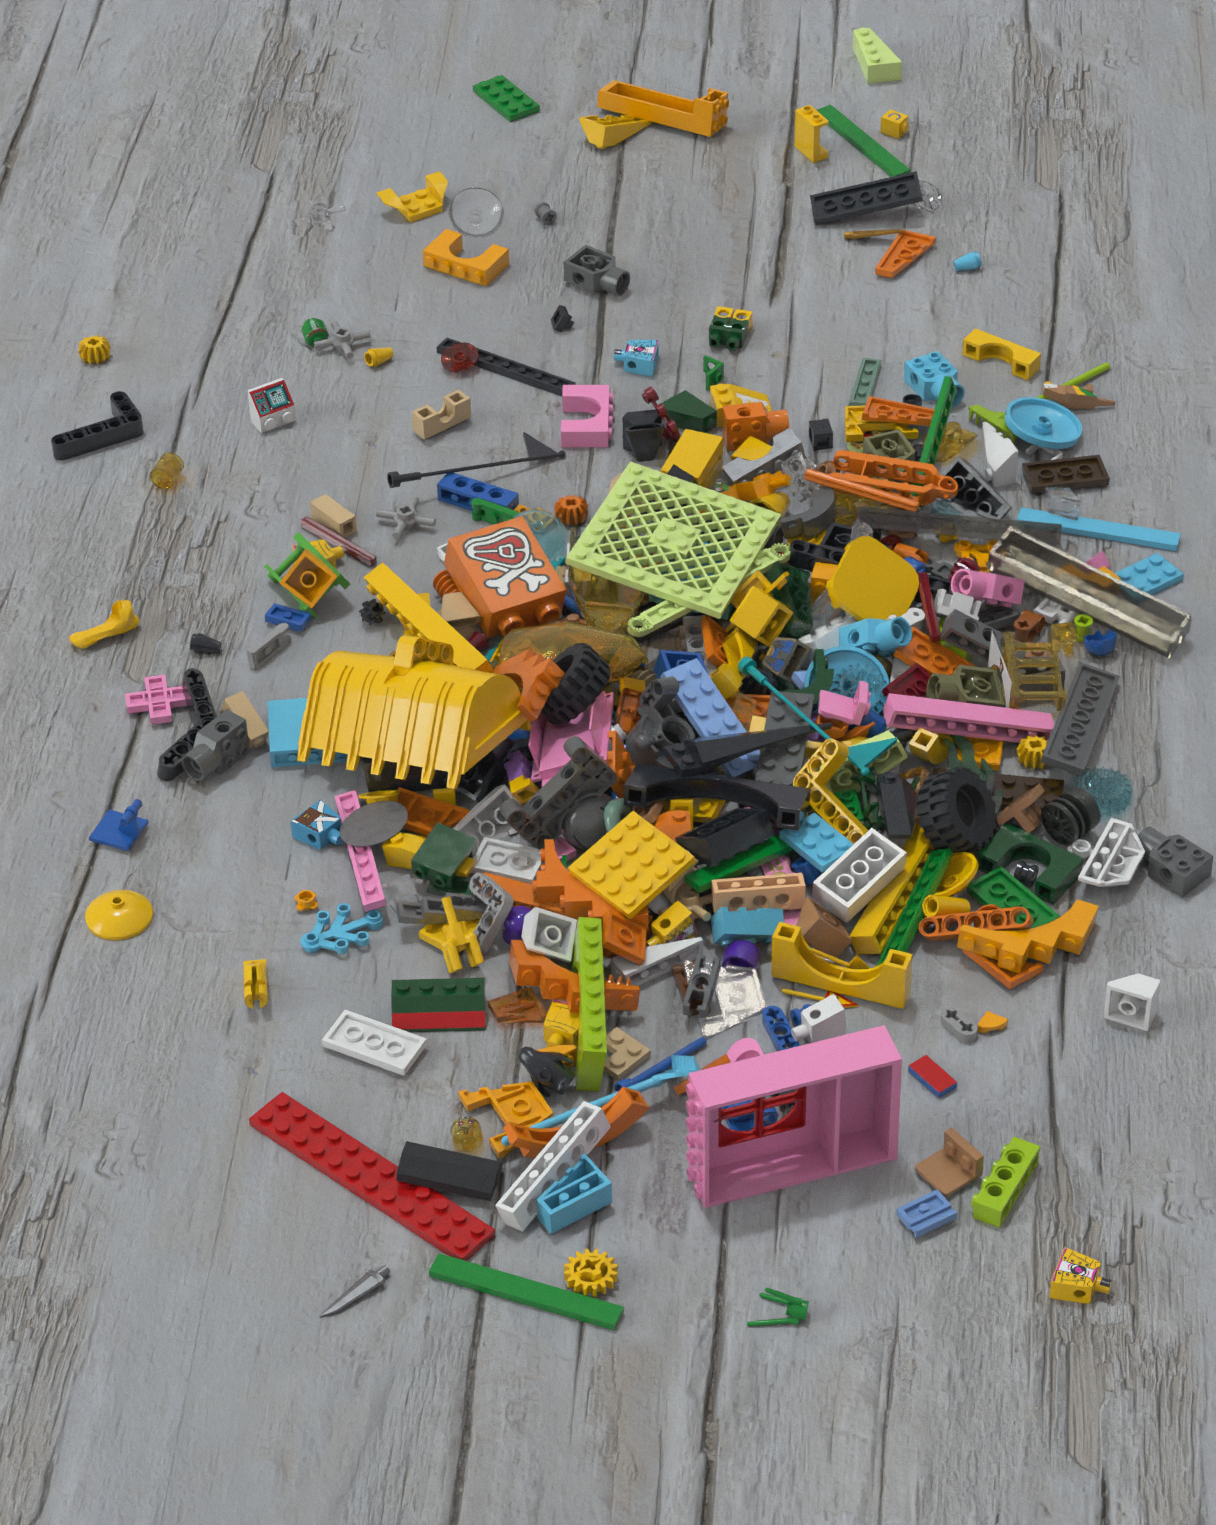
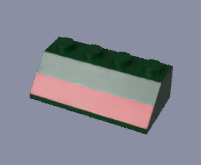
M485 977L392 980V1026L407 1032L485 1030Z

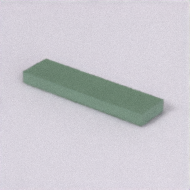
M862 358L849 406L866 405L868 397L873 395L881 368V360Z

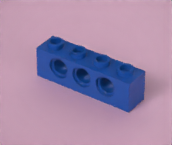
M456 473L446 474L437 484L439 501L467 510H474L471 507V501L474 498H481L512 510L519 505V493Z

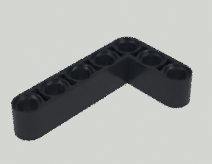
M117 391L110 395V403L114 417L53 436L51 443L54 458L61 461L140 437L144 433L141 413L125 392Z

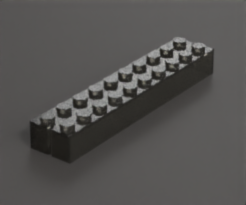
M1011 526L989 552L987 569L1002 576L1025 580V588L1080 615H1089L1094 622L1169 659L1178 648L1179 643L1181 644L1190 631L1192 615Z

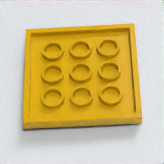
M632 811L568 867L570 874L623 915L632 919L696 861L692 854Z

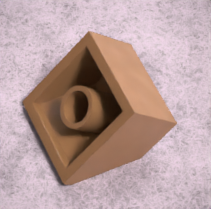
M807 896L796 926L801 927L802 935L809 946L811 944L816 950L837 958L852 942V939L840 918Z

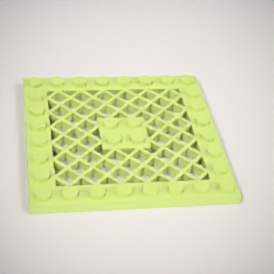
M629 462L566 557L565 564L720 619L778 525L781 514L640 464ZM643 491H650V493L643 494ZM674 506V509H667V507ZM634 514V517H627V515ZM725 517L726 519L719 520L718 518ZM624 526H626V528H627V529H622V530L619 529V527H624ZM617 538H618V540H619V541H615V542H612V541H611L612 539H617ZM722 538H723V540H724V541L717 542V539H722ZM710 541V544H705V545H704V543H703V542ZM635 545H637V547H638V548H633V549L630 548V546H635ZM620 548H623V549H624L623 551H618V552H617V550H616V549H620ZM729 548L730 550L723 551L722 549ZM605 551H610V552H611V553H608V554H603V552H605ZM653 552H656V553H657L656 555H651V556H650V554H649V553H653ZM701 553H702V555H703V556L696 557V554H701ZM638 555H643L641 558H636ZM628 557H629V559H630V560H626V561H623V560H622V559L628 558ZM675 559L676 561L669 562L668 560ZM719 560L722 561V563H717V564L714 562V561H719ZM657 562H662V563H663V564H660V565H655V563H657ZM708 563L709 565L702 566L701 564ZM647 564L649 565V567H645V568H642V567H641L642 565H647ZM690 566H695L693 569H688ZM680 568H681V570H682V571H678V572H675V571H674L675 569H680ZM665 571L668 572V574L661 575L660 573ZM714 573L715 575L708 576L707 574ZM698 575L701 576V578L694 579L693 577ZM687 578V581H680V579ZM706 585L707 587L700 589L699 586Z

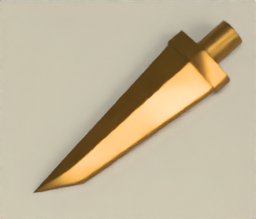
M887 229L844 232V239L906 232V230Z

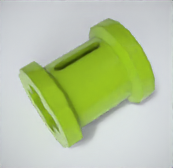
M1085 614L1076 616L1074 619L1076 629L1073 632V638L1076 641L1083 642L1084 636L1092 635L1090 627L1093 625V619Z

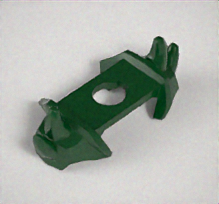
M870 767L868 775L864 776L861 773H856L850 776V779L858 780L862 789L865 808L863 812L865 822L863 825L868 830L873 828L878 832L879 830H884L885 826L882 822V816L878 817L879 803L873 802L869 804L868 794H876L874 782H876L875 777L877 776L875 768Z

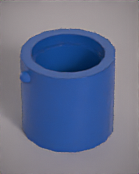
M869 709L867 715H863L860 726H865L873 721L875 722V725L868 731L866 738H872L883 733L887 725L885 718L872 709ZM849 724L851 730L859 726L856 724Z

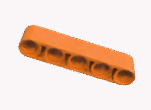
M1011 907L926 917L921 920L919 931L929 941L958 939L961 926H971L972 922L976 919L981 920L979 929L995 931L1030 929L1034 920L1026 908ZM1019 915H1027V919L1024 923H1016V919ZM997 917L1004 918L1001 926H994V920ZM952 922H958L959 924L955 931H949V925ZM935 924L936 930L931 934H927V927Z

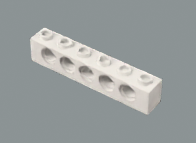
M584 1101L495 1206L506 1225L523 1232L537 1215V1199L555 1181L559 1182L566 1175L565 1171L569 1167L573 1168L580 1161V1157L584 1153L588 1155L611 1128L602 1108Z

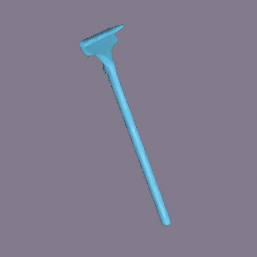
M671 1055V1070L664 1071L665 1073L654 1075L650 1079L627 1088L643 1092L653 1087H660L675 1077L689 1076V1073L701 1069H699L694 1056ZM619 1091L589 1103L601 1108ZM578 1107L529 1127L543 1129L563 1124ZM508 1136L502 1137V1145H510Z

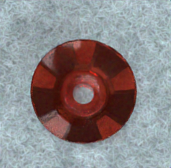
M466 342L453 344L442 353V366L450 372H464L472 368L478 361V350L474 345Z

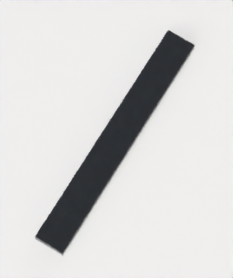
M446 338L436 347L437 353L444 354L449 348L454 347L456 353L461 352V344L465 343ZM476 347L470 353L473 356L478 352L479 356L477 362L471 365L559 396L563 394V385H576V382ZM459 355L454 358L469 363V357L466 355Z

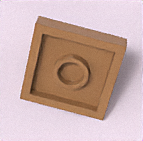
M1038 784L1007 806L997 816L996 821L1001 826L1012 817H1015L1025 832L1030 833L1041 822V808L1037 804H1033V802L1045 791L1042 786Z

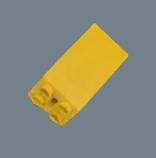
M685 429L661 468V472L667 474L673 464L694 476L699 486L711 489L722 471L723 437Z

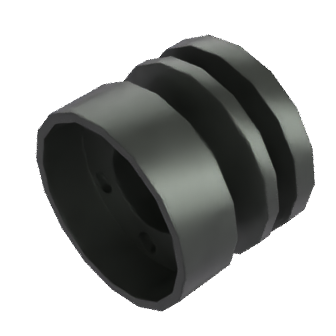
M1079 787L1069 788L1060 794L1058 798L1046 804L1041 810V821L1046 832L1053 840L1062 845L1074 843L1083 834L1095 828L1101 818L1095 799L1087 791Z

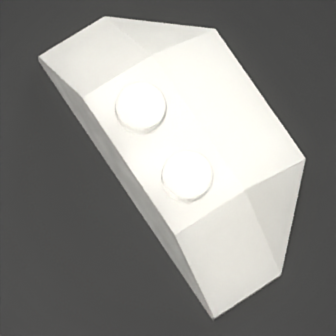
M1114 818L1110 819L1082 869L1078 881L1098 887H1113L1130 883L1145 855V850L1131 823Z

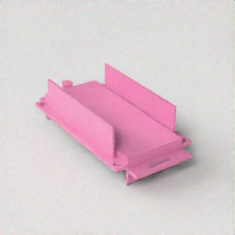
M602 690L592 705L590 704L577 718L563 725L552 724L541 713L539 714L537 720L531 724L532 729L528 745L534 759L531 776L532 783L542 780L543 787L571 760L563 746L565 741L572 736L581 738L607 761L610 741L607 738V733L611 731L614 692L606 694Z

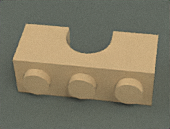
M458 389L443 397V406L438 412L428 404L412 411L413 431L425 440L471 418L470 398Z

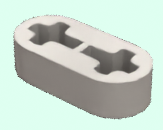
M947 1007L942 1010L941 1025L948 1032L964 1043H971L976 1040L978 1027L973 1020L956 1007Z

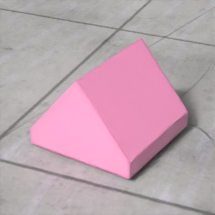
M1101 551L1084 562L1081 568L1091 573L1103 566L1109 568L1110 563L1104 552Z

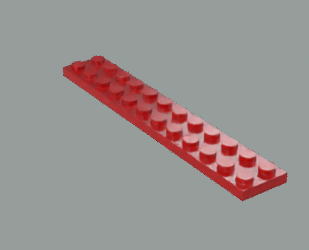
M284 1092L279 1093L249 1118L250 1126L448 1256L467 1261L495 1236V1229L434 1189L396 1181L397 1165Z

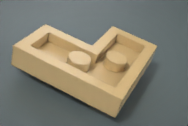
M618 1027L606 1035L607 1050L613 1055L605 1060L603 1071L617 1081H620L651 1057V1050Z

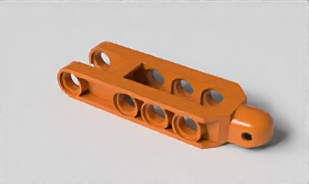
M847 450L837 451L832 461L833 466L840 471H844L845 474L836 472L829 474L865 486H876L882 491L905 498H912V500L918 501L919 506L922 507L935 502L936 498L952 499L958 493L957 482L949 476L940 475L933 464ZM839 459H845L847 463L841 462ZM877 465H884L887 469L879 468ZM897 468H903L907 472H901ZM917 471H922L926 475H920ZM873 476H875V477H881V478H887V479H884V480L873 479ZM888 479H894V480H900V481H906V482H904V483H898V482L888 481ZM907 482L924 484V486L910 485ZM832 488V489H833V492L853 495V494H850V493L843 492V491H840V490H837V489ZM891 489H895L900 493H893ZM911 492H914V493H917L919 496H918V497H915V496L911 495L910 493H911Z

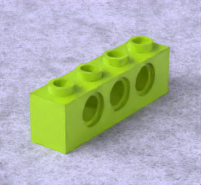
M1013 1136L1010 1143L1003 1146L1001 1158L999 1161H994L990 1176H986L983 1179L981 1191L979 1194L975 1193L972 1198L973 1218L998 1228L1001 1227L1039 1163V1145Z

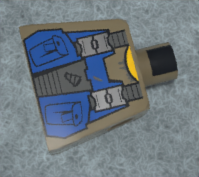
M776 637L771 646H767L764 649L765 658L763 665L779 677L793 684L794 682L791 677L794 672L800 671L811 648L797 639Z

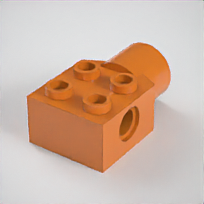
M762 402L723 406V440L726 451L737 450L749 436H753L768 444L774 436L790 428L786 409L768 411Z

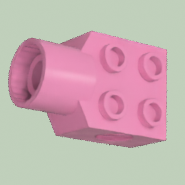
M960 569L952 577L951 590L952 593L958 592L973 597V601L978 600L982 603L985 600L984 604L997 606V603L1000 602L999 606L1012 608V604L1021 605L1025 580Z

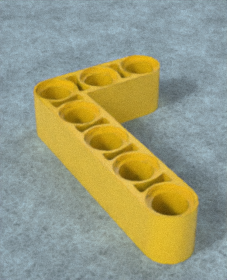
M827 739L795 776L793 786L811 788L810 806L828 824L855 844L869 830L825 786L847 759L849 748L844 743L834 739Z

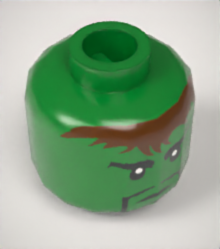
M310 318L305 321L301 329L306 343L310 346H314L316 341L328 339L329 336L325 323L321 319Z

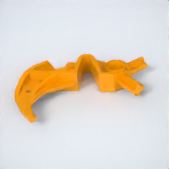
M782 471L774 474L765 473L754 477V481L729 486L728 490L722 492V494L742 501L757 499L775 493L779 487L790 485L789 480H791V476H788L787 473L782 474Z

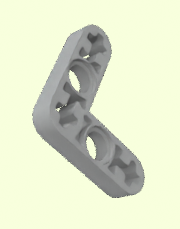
M476 873L470 880V890L488 905L473 932L477 936L480 950L483 954L490 948L513 906V897L489 876Z

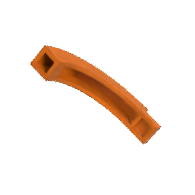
M622 1087L607 1104L601 1107L611 1128L594 1148L609 1142L623 1133L649 1109L648 1104L639 1091ZM508 1121L503 1129L511 1145L520 1148L524 1157L535 1159L562 1126L540 1129Z

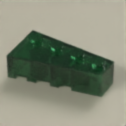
M776 562L765 575L771 584L785 572H788L790 575L786 578L788 582L781 589L775 588L771 592L772 597L794 612L780 633L782 638L798 640L805 636L813 626L812 608L809 607V604L812 602L809 595L811 583L808 582L810 572Z

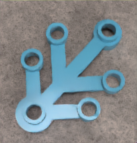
M341 903L337 906V916L328 931L322 933L325 925L330 923V914L328 911H319L316 914L317 922L312 932L306 933L301 937V946L308 953H315L324 948L336 951L339 954L348 952V942L356 943L359 946H366L370 942L368 932L360 931L357 934L349 932L363 927H367L370 930H378L383 926V915L378 910H370L364 918L343 925L346 918L351 915V908L349 904ZM333 938H334V939H338V940H336L335 942L328 941V940L333 939Z

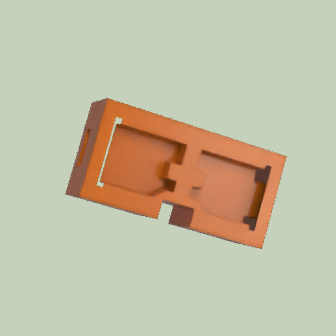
M624 688L621 692L613 726L618 723L626 735H628L639 720V717L635 715L638 713L637 709L641 707L640 696L642 692L629 688Z

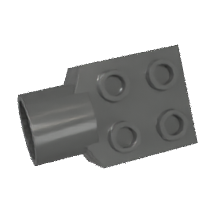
M583 246L563 262L564 281L595 293L605 290L614 295L621 296L629 287L630 273L616 267V257L591 246Z
M227 709L199 730L193 749L181 759L185 772L192 779L201 781L213 771L221 775L237 761L245 757L250 752L246 719Z
M1150 826L1144 828L1137 835L1145 850L1143 859L1149 862L1148 876L1177 895L1184 897L1211 876L1214 856L1181 835L1177 834L1166 837Z

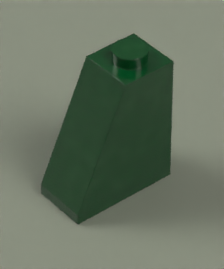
M686 390L660 403L666 408L670 421L673 420L680 429L706 433L717 427V411Z

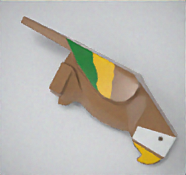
M1046 381L1042 387L1044 396L1060 402L1067 409H1094L1095 406H1115L1116 403L1114 400L1101 399L1095 396L1092 384H1087L1086 387L1080 388L1075 385L1062 386Z

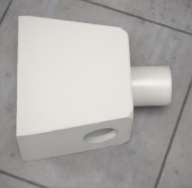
M833 994L804 1009L801 1012L802 1025L791 1029V1034L796 1042L806 1038L808 1043L844 1035L846 1034L845 1009Z

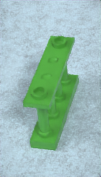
M299 532L293 537L299 543L296 546L297 548L275 570L268 564L264 566L269 571L267 576L276 584L281 581L282 578L280 576L307 548L337 575V578L318 602L334 586L337 587L340 584L346 589L350 585ZM287 590L301 604L298 607L301 611L311 613L315 619L318 617L312 608Z

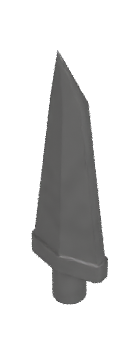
M383 1265L376 1271L369 1270L363 1277L334 1301L319 1317L337 1313L376 1287L381 1286L386 1282L384 1277L390 1273V1269Z

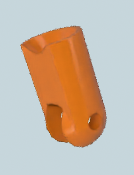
M898 543L893 550L894 553L903 559L913 557L922 563L928 564L929 555L923 550L903 543Z

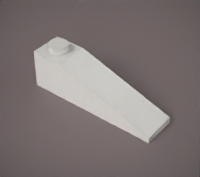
M697 937L648 946L645 951V961L640 966L617 955L611 958V975H613L616 981L621 976L623 984L626 983L628 978H631V984L639 986L671 971V965L679 964L682 966L687 962L695 960L697 954L703 955V939Z

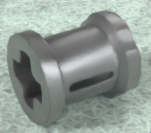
M540 202L534 209L536 216L541 217L545 225L555 222L557 214L554 210L550 209L548 203Z

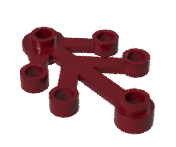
M650 386L644 390L642 398L647 404L651 403L659 416L662 417V424L665 426L663 437L666 440L671 438L675 442L674 445H676L681 437L678 427L673 420L670 421L664 405H657L656 401L659 400V397L653 387Z

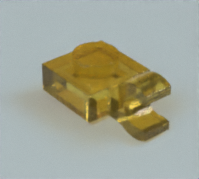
M1072 622L1051 624V633L1055 643L1063 644L1065 655L1074 654L1072 646L1077 639V634Z

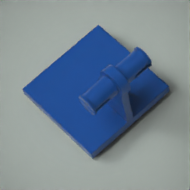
M135 799L133 804L125 809L124 813L109 809L89 836V841L129 851L149 823L147 819L137 817L138 810L143 805L139 799Z

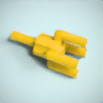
M450 896L442 898L449 925L443 927L447 941L441 944L449 974L463 969L458 955L459 951H466L470 968L484 963L476 934L468 933L465 921H457Z

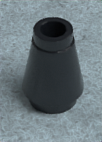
M193 633L190 641V650H194V653L219 654L222 642L202 633Z

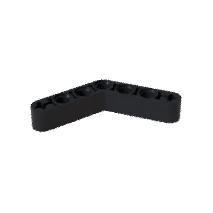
M195 668L185 671L182 691L194 726L159 757L157 775L163 781H172L184 771L181 759L193 749L197 732L217 717L204 676L200 670Z

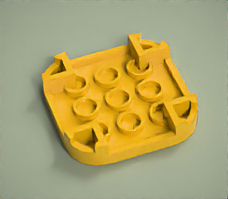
M861 536L848 543L844 548L845 552L832 578L827 581L825 589H828V594L832 601L830 605L834 609L840 607L858 621L867 618L887 620L893 614L900 617L907 613L919 587L918 574L913 566L870 536Z

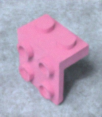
M859 682L854 698L821 690L819 693L818 713L828 719L835 718L842 720L846 724L860 726L863 715L868 714L871 704L869 702L871 692L868 691V683Z

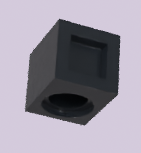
M828 419L809 421V439L813 451L833 448V431Z

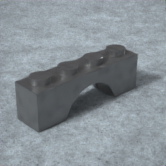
M788 428L773 437V447L766 456L757 460H745L738 457L722 466L726 480L732 486L738 483L754 481V477L765 473L772 474L791 462L798 460L805 455L802 442L791 428Z

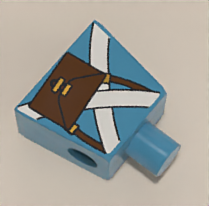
M320 799L291 820L292 837L317 849H323L331 842L340 846L344 842L340 836L342 820L336 812Z

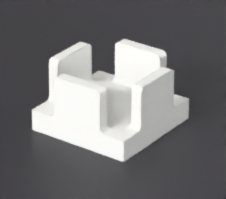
M944 589L937 591L934 601L937 617H947L956 609L976 620L979 619L977 615L981 601H973V597L954 592L951 595L945 594L946 590Z

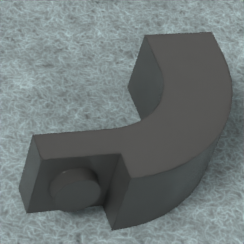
M825 487L812 491L814 505L809 510L780 519L785 539L804 534L806 539L825 531L834 522L837 516V507L832 488Z

